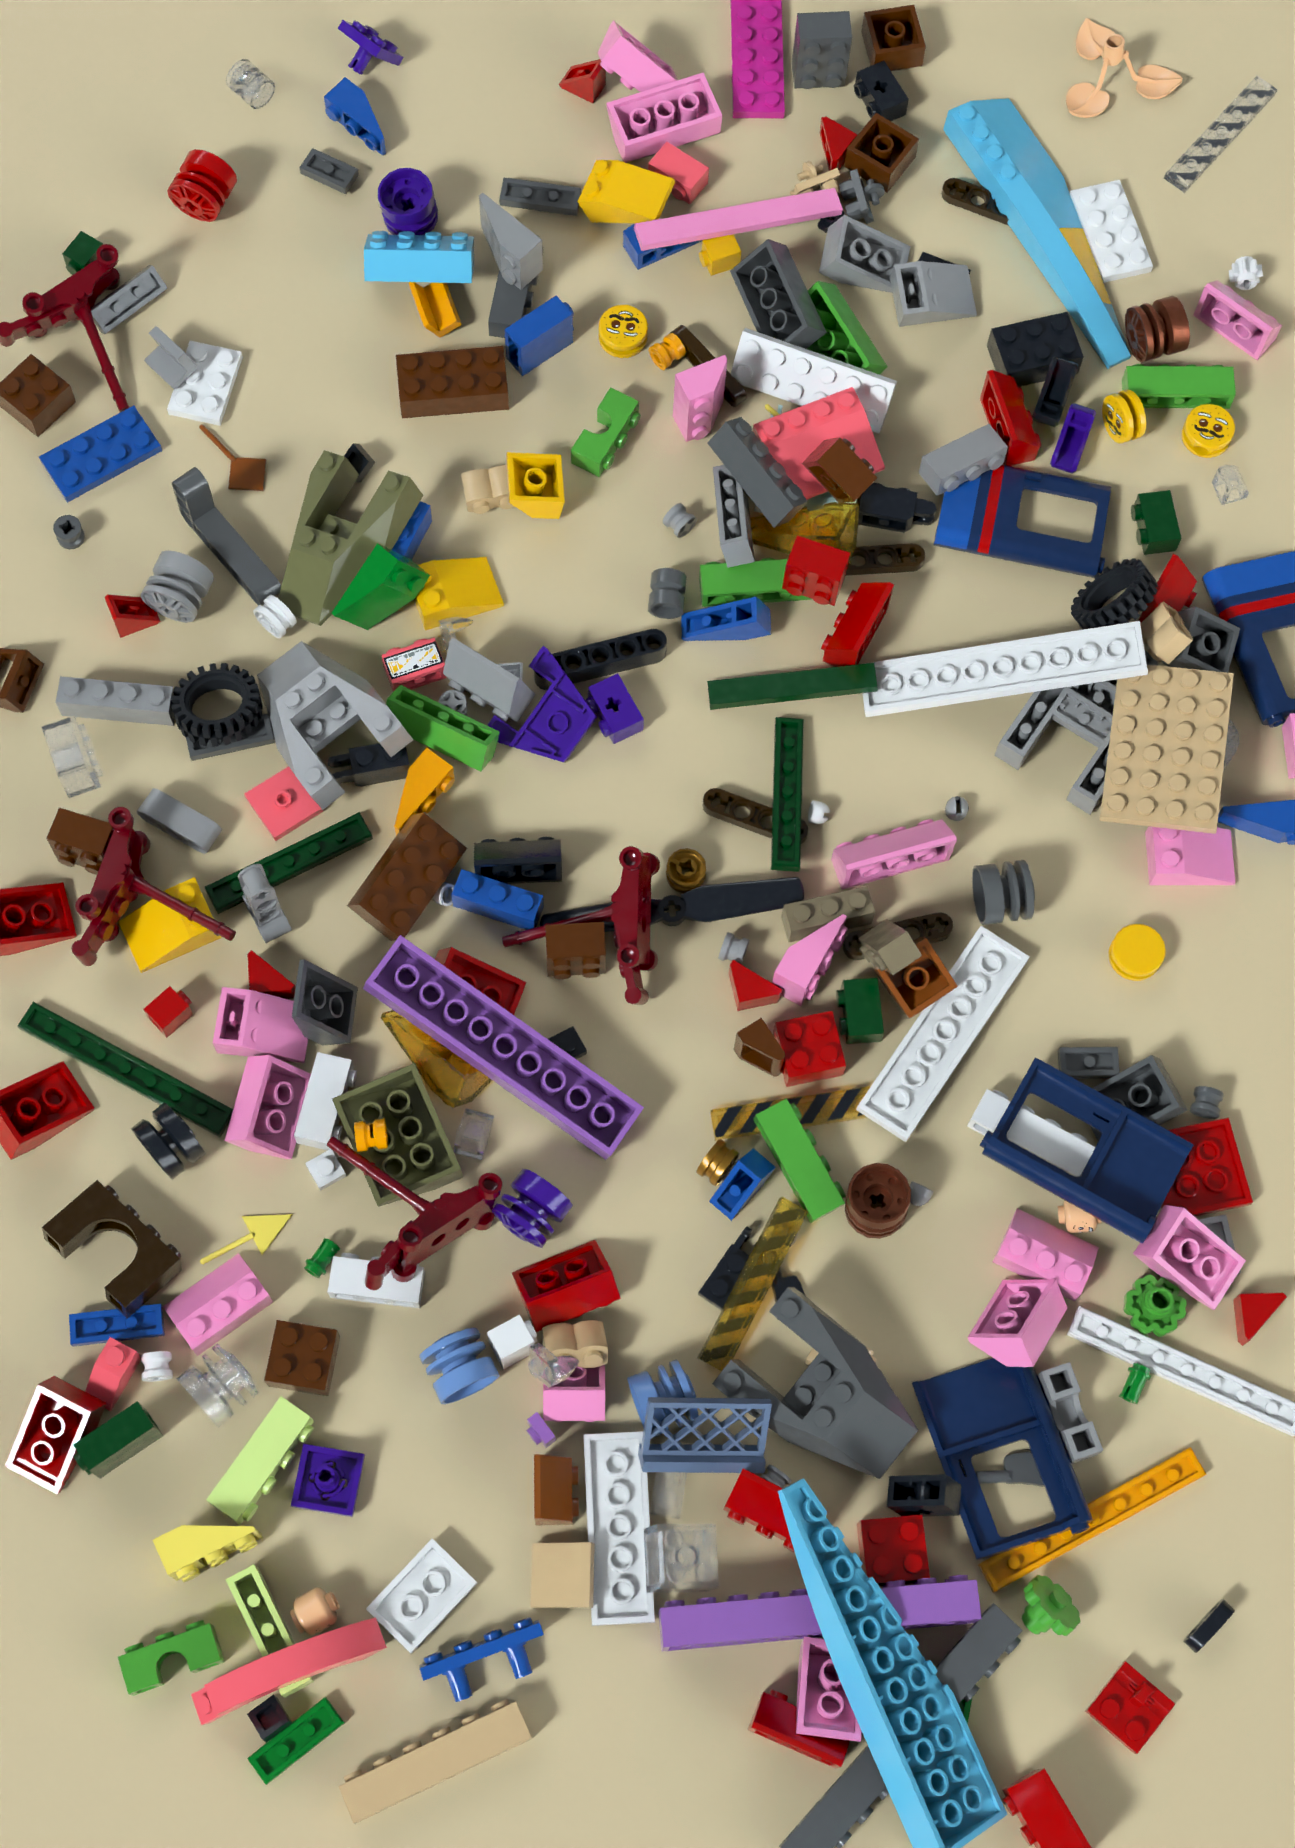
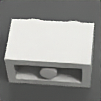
M520 1314L487 1332L489 1344L503 1370L535 1353L534 1343L537 1342V1334L529 1320L523 1322Z

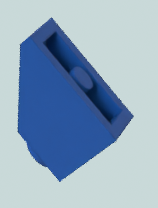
M753 1148L738 1160L709 1202L732 1221L761 1189L776 1167Z

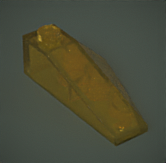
M832 502L823 504V509L812 511L805 507L788 523L775 528L764 515L751 517L753 544L790 555L798 535L849 552L850 560L857 545L858 503Z
M394 1010L382 1013V1021L411 1062L415 1063L418 1072L432 1092L439 1096L446 1105L455 1108L472 1102L492 1081Z

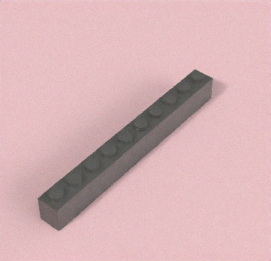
M994 1603L981 1615L982 1619L970 1627L936 1666L938 1670L936 1676L943 1685L947 1684L950 1687L958 1704L962 1699L968 1702L980 1689L976 1683L981 1677L985 1675L989 1678L1000 1666L997 1659L1004 1651L1010 1654L1021 1642L1017 1636L1022 1632V1629ZM868 1745L779 1845L780 1848H833L834 1846L842 1848L852 1836L848 1830L856 1821L862 1824L873 1812L870 1805L878 1796L883 1800L889 1794Z

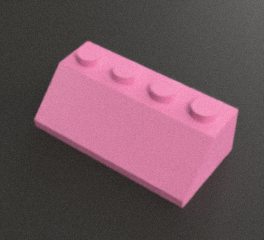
M704 73L606 103L614 141L625 163L657 153L666 141L677 147L718 134L721 131L722 113Z
M928 819L918 823L916 827L908 829L906 827H899L892 830L890 834L883 836L873 834L858 843L844 842L833 850L831 860L841 889L844 890L948 861L952 855L957 838L942 819L937 821Z

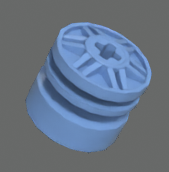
M469 1328L448 1334L426 1348L419 1356L422 1364H430L426 1368L427 1375L443 1374L433 1383V1388L441 1404L446 1405L464 1399L484 1389L499 1378V1373L491 1357L476 1359V1356L486 1347L484 1342H476L480 1338L477 1328Z
M677 1359L669 1362L672 1374L670 1377L663 1365L658 1366L659 1381L657 1382L653 1381L647 1371L627 1378L643 1427L648 1397L696 1398L689 1376L684 1372ZM655 1408L654 1417L662 1421L672 1412L668 1408ZM691 1408L685 1412L690 1422L699 1416L697 1408ZM679 1419L675 1420L680 1428L684 1427V1424ZM660 1431V1432H659L657 1435H655L654 1437L660 1436V1435H662L663 1433Z

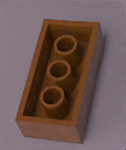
M503 346L396 355L402 419L509 410Z
M424 812L412 814L350 900L347 907L390 941L397 940L400 935L405 938L467 847Z

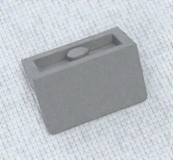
M155 326L149 334L159 346L144 361L173 389H176L198 367L177 344Z

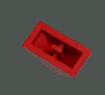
M598 59L571 66L559 83V86L586 101L594 103L606 85V70L600 65L602 61Z
M827 116L822 117L819 133L829 171L835 168L840 170L845 163L847 148L857 137V134Z
M109 594L104 597L120 638L157 625L160 622L158 613L147 606L141 597Z
M250 950L247 954L249 990L284 999L294 998L296 986L255 952Z
M732 960L728 973L737 1011L778 1003L782 994L781 988L737 961Z
M1283 1292L1240 1294L1233 1300L1237 1338L1242 1346L1253 1338L1287 1298Z

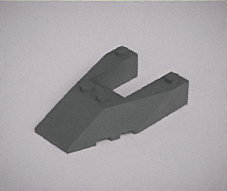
M788 1287L769 1312L819 1354L785 1397L739 1359L730 1360L712 1384L728 1398L770 1399L772 1407L768 1428L791 1444L880 1479L918 1432V1428L899 1398L894 1394L884 1374L869 1354L867 1347L795 1287ZM751 1409L748 1413L757 1419L762 1415V1409Z

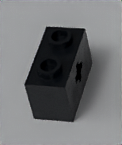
M884 60L857 72L854 92L859 99L863 100L870 118L877 113L887 120L893 121L906 115L909 98Z
M947 1474L889 1476L887 1507L900 1516H959L961 1484Z

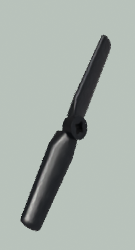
M799 877L714 884L697 887L681 894V897L669 895L662 900L651 899L650 925L661 921L667 926L680 925L684 920L712 922L783 909L785 904L804 900L803 884ZM613 902L544 914L541 917L540 926L545 925V923L551 924L599 911L611 906ZM670 905H675V909H680L676 911V916L670 917L669 912H664L669 910ZM604 922V932L615 931L614 922Z

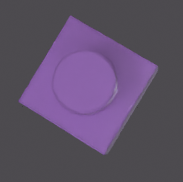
M538 1412L527 1419L530 1428L526 1431L536 1445L542 1442L547 1448L556 1441L555 1435Z

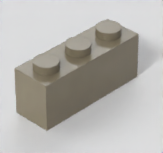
M868 886L785 904L781 917L788 942L802 940L842 914L847 916L844 926L848 927V929L872 924L875 910Z
M888 919L858 938L863 945L859 950L864 958L871 962L874 967L877 966L881 972L886 970L894 975L922 956L908 932Z

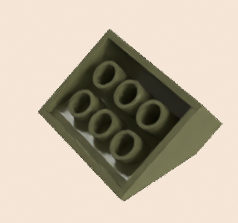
M415 1063L332 1098L355 1152H357L354 1122L364 1121L366 1123H373L376 1119L385 1118L388 1148L378 1149L370 1147L367 1151L357 1153L368 1161L374 1162L375 1166L415 1194L419 1195L436 1190L463 1178L461 1167ZM365 1175L378 1207L402 1200L373 1178Z

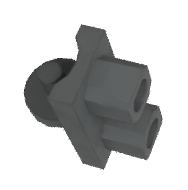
M855 169L850 171L851 179L840 183L839 187L844 201L857 196V201L845 205L848 217L855 220L864 218L868 224L874 221L869 201H872V205H878L880 203L879 198L884 195L885 191L883 185L874 183L873 179L867 180V186L864 187L858 170Z

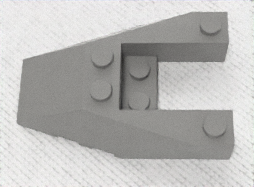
M303 641L299 642L257 675L277 749L297 779L322 810L343 795L345 791L316 753L361 719L390 757L413 741V738L368 680Z
M1145 651L1147 665H1158V662ZM1117 679L1034 692L1000 740L994 756L1019 770L1052 720L1098 747V750L1072 786L1066 799L1090 815L1103 797Z

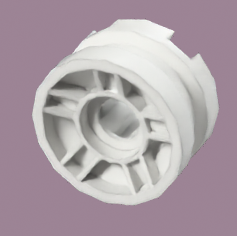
M269 595L264 600L263 606L259 605L253 610L260 624L279 639L286 634L287 628H292L297 623L290 609L273 595Z

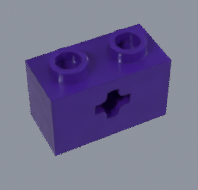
M618 673L588 687L586 702L600 719L598 724L604 737L609 736L612 743L616 744L643 731L644 719Z

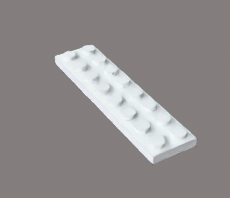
M980 926L949 971L958 987L921 1012L856 1110L906 1142L1030 956L983 926Z

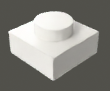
M331 1149L305 1163L320 1191L346 1177V1173Z

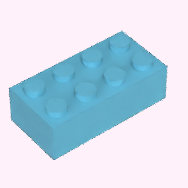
M374 231L367 236L364 246L365 281L472 283L474 273V236H468L464 232H456L452 236H441L439 232L415 235L411 231L399 232V235H388L386 231Z

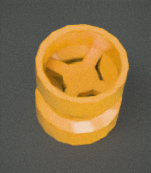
M670 333L663 338V342L652 345L649 348V354L658 368L665 370L672 364L674 359L679 360L685 356L686 350L677 335Z
M385 1118L376 1119L373 1123H366L364 1121L354 1122L357 1152L367 1151L370 1147L378 1149L388 1148Z

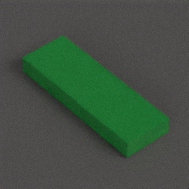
M324 1697L296 1719L293 1724L268 1741L247 1759L263 1782L268 1785L344 1725L345 1722L327 1697Z

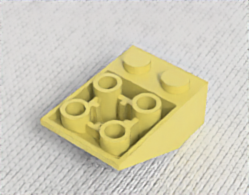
M181 1525L152 1541L167 1574L176 1581L182 1579L183 1582H187L199 1576V1570L211 1564L212 1568L217 1567L229 1560V1554L237 1550L244 1553L258 1545L257 1540L263 1537L254 1526Z

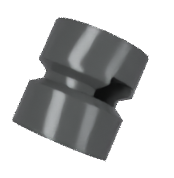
M659 568L652 572L650 584L652 592L649 594L648 612L651 615L663 619H675L683 615L685 599L683 595L685 594L687 579L685 573L673 568Z

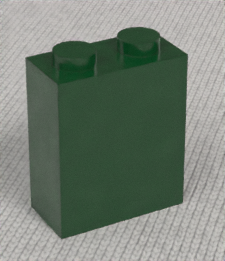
M136 1401L74 1443L73 1446L78 1453L73 1456L83 1471H86L88 1475L93 1473L101 1479L160 1439L163 1434L149 1412Z

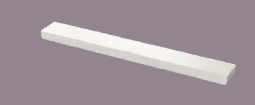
M1081 1306L1077 1308L1067 1333L1068 1336L1132 1365L1134 1363L1141 1364L1149 1368L1152 1374L1292 1437L1295 1436V1402Z

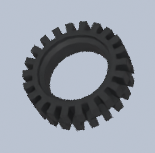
M1132 558L1130 561L1124 559L1121 564L1119 561L1115 562L1112 569L1107 566L1103 569V574L1099 575L1097 573L1093 576L1095 578L1093 582L1087 581L1084 584L1086 589L1079 590L1077 593L1079 597H1075L1073 599L1074 604L1071 605V615L1083 630L1129 623L1128 620L1132 617L1136 620L1140 616L1138 614L1139 611H1145L1148 608L1146 603L1153 601L1154 597L1152 595L1157 593L1156 587H1158V583L1141 560ZM1127 588L1117 599L1102 607L1112 596Z
M215 663L209 664V671H205L203 666L198 667L199 674L195 675L193 671L187 673L189 681L181 678L179 680L180 687L175 686L173 690L174 696H171L172 710L177 727L181 730L182 735L185 737L189 736L190 741L194 743L199 739L200 745L207 746L208 741L211 740L213 747L219 746V740L221 739L224 740L225 745L231 744L230 737L232 736L235 737L236 741L243 739L241 731L249 735L252 732L251 726L256 727L258 725V718L262 717L261 709H263L255 678L252 675L249 676L248 671L245 669L240 672L237 665H233L229 671L228 663H221L220 669L216 668ZM213 690H232L242 697L239 709L230 716L219 720H204L192 712L195 701L203 694Z

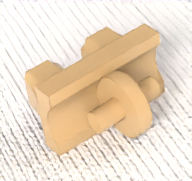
M811 161L803 163V172L798 173L797 178L799 181L807 180L794 186L795 189L790 191V194L797 195L814 192L820 188L821 190L835 188L837 194H839L840 188L837 178L840 176L838 168L817 176V174L823 172L821 164L814 167Z

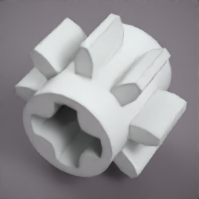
M1249 256L1238 258L1235 263H1232V269L1229 270L1230 282H1235V287L1241 290L1254 288L1257 283H1260L1259 277L1263 276L1262 264L1257 265V260Z

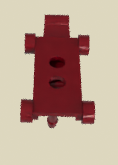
M104 244L97 249V259L43 295L36 292L26 294L23 297L22 305L24 312L28 316L12 323L1 322L0 344L9 347L14 344L15 340L26 336L40 338L47 333L48 328H56L65 325L68 321L80 320L86 329L102 368L101 372L105 375L113 395L112 398L116 402L119 412H122L129 408L125 398L126 394L122 391L114 371L115 368L110 362L90 309L95 305L97 298L106 290L116 289L120 283V274L114 268L119 261L118 251L114 246Z
M114 808L108 816L109 824L114 831L91 893L79 897L75 904L79 915L83 919L90 921L81 940L75 941L71 947L72 953L84 966H91L96 962V953L102 944L114 940L119 934L117 922L127 911L130 902L137 899L138 893L153 898L187 917L189 921H194L211 930L215 935H220L232 941L236 931L225 926V923L216 921L200 912L198 908L187 905L144 880L140 864L142 855L146 854L150 849V840L144 832L134 831V818L127 808Z
M629 846L624 848L619 856L623 870L620 885L611 895V902H613L611 906L551 924L545 923V925L614 922L616 932H614L613 937L615 946L618 949L617 960L619 962V970L627 984L625 999L630 1004L644 1005L648 1002L649 994L643 989L640 970L651 971L658 963L656 952L650 949L651 878L659 871L660 860L652 853H643L639 848ZM545 925L521 932L516 931L514 934L503 936L502 942L504 947L517 944L522 945L525 942L546 937Z
M334 1136L327 1143V1147L336 1152L339 1157H343L363 1171L364 1175L370 1176L410 1204L419 1215L414 1221L410 1220L400 1229L395 1242L391 1240L387 1243L378 1260L375 1259L368 1263L364 1283L370 1290L381 1288L384 1277L390 1271L393 1278L399 1282L411 1281L415 1276L417 1264L473 1227L481 1231L489 1229L493 1224L495 1215L492 1209L495 1198L500 1195L502 1189V1180L497 1174L485 1173L479 1178L478 1185L461 1193L445 1192L440 1195V1199L429 1202L375 1166L374 1162L368 1161L355 1152L347 1143L344 1144Z

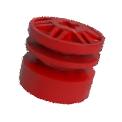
M194 149L189 151L180 167V172L176 174L167 190L168 196L173 204L185 214L200 221L211 222L218 217L225 204V199H228L237 182V176L231 166L220 157L205 150Z

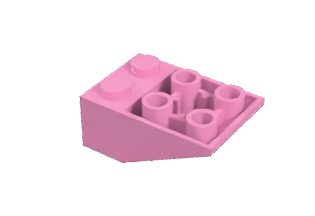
M842 914L787 949L774 972L772 981L774 985L782 989L781 996L799 1006H802L805 999H812L817 990L820 975L825 976L832 963L831 959L834 951L838 952L845 940L844 936L848 930V927L844 926L847 918L846 915Z
M222 987L213 1038L216 1052L247 1057L271 1055L283 1061L305 1063L308 1038L304 1037L292 1019L294 1001L253 990Z

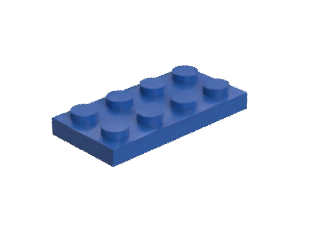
M133 405L39 456V459L68 503L160 453L162 448Z

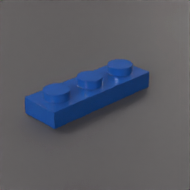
M162 1304L141 1306L128 1319L117 1309L69 1314L70 1343L72 1347L107 1343L110 1337L117 1341L165 1336Z

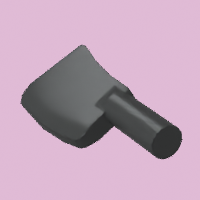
M1031 1452L1005 1456L1003 1460L1004 1470L976 1471L979 1484L1006 1483L1044 1487Z

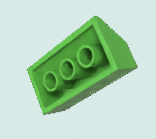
M817 281L808 290V293L827 333L810 345L807 350L880 375L888 366L837 286Z

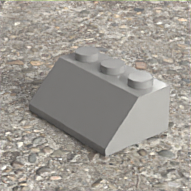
M452 637L450 640L443 674L450 680L448 685L462 693L464 690L471 693L470 699L482 707H485L486 704L494 708L492 712L504 721L509 717L518 722L536 694L517 676Z

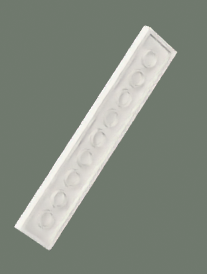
M1140 621L870 662L875 664L878 692L863 693L864 711L866 717L1148 675Z

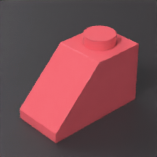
M110 1337L93 1366L85 1392L106 1402L105 1409L111 1412L139 1365L141 1355L136 1350Z

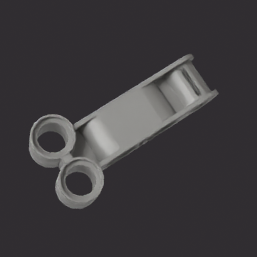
M253 864L240 871L238 879L244 893L242 898L265 943L292 931L280 907L275 889L270 885L263 866L261 864Z

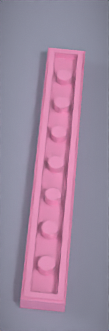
M831 188L635 223L634 231L640 249L644 251L842 214L843 208L836 189Z

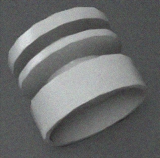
M162 551L153 568L154 576H150L147 580V585L141 593V598L147 606L167 618L185 623L193 622L198 614L197 610L202 605L201 598L206 596L214 580L213 573L201 562L188 555L176 551Z

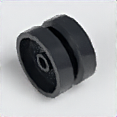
M164 1102L152 1111L154 1120L161 1128L159 1131L149 1121L144 1119L133 1126L131 1130L162 1170L173 1180L184 1171V1165L176 1155L178 1151L187 1161L192 1163L196 1162L206 1153L195 1139V1134L179 1115L177 1116Z

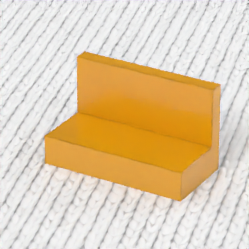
M409 282L422 323L426 329L441 338L462 325L447 283L432 282L423 288L416 282Z

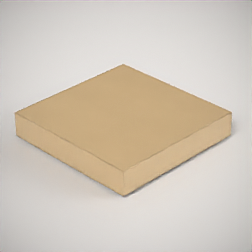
M595 1543L532 1544L531 1608H593Z

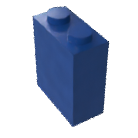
M556 295L505 329L506 359L521 376H524L573 343L574 313L567 302L563 303Z

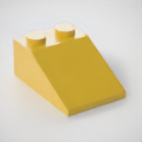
M596 160L577 202L592 223H641L658 220L675 184V180L619 160Z
M487 557L432 560L418 565L430 575L424 588L414 599L425 631L504 606Z
M195 877L164 891L187 905L198 908L200 912L213 918ZM151 899L119 921V925L141 973L222 938L202 925L189 921L187 917L154 899Z

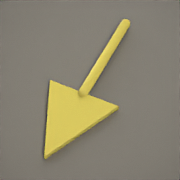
M292 1214L242 1216L250 1233L202 1258L200 1263L205 1264L251 1239H254L260 1253L263 1255Z

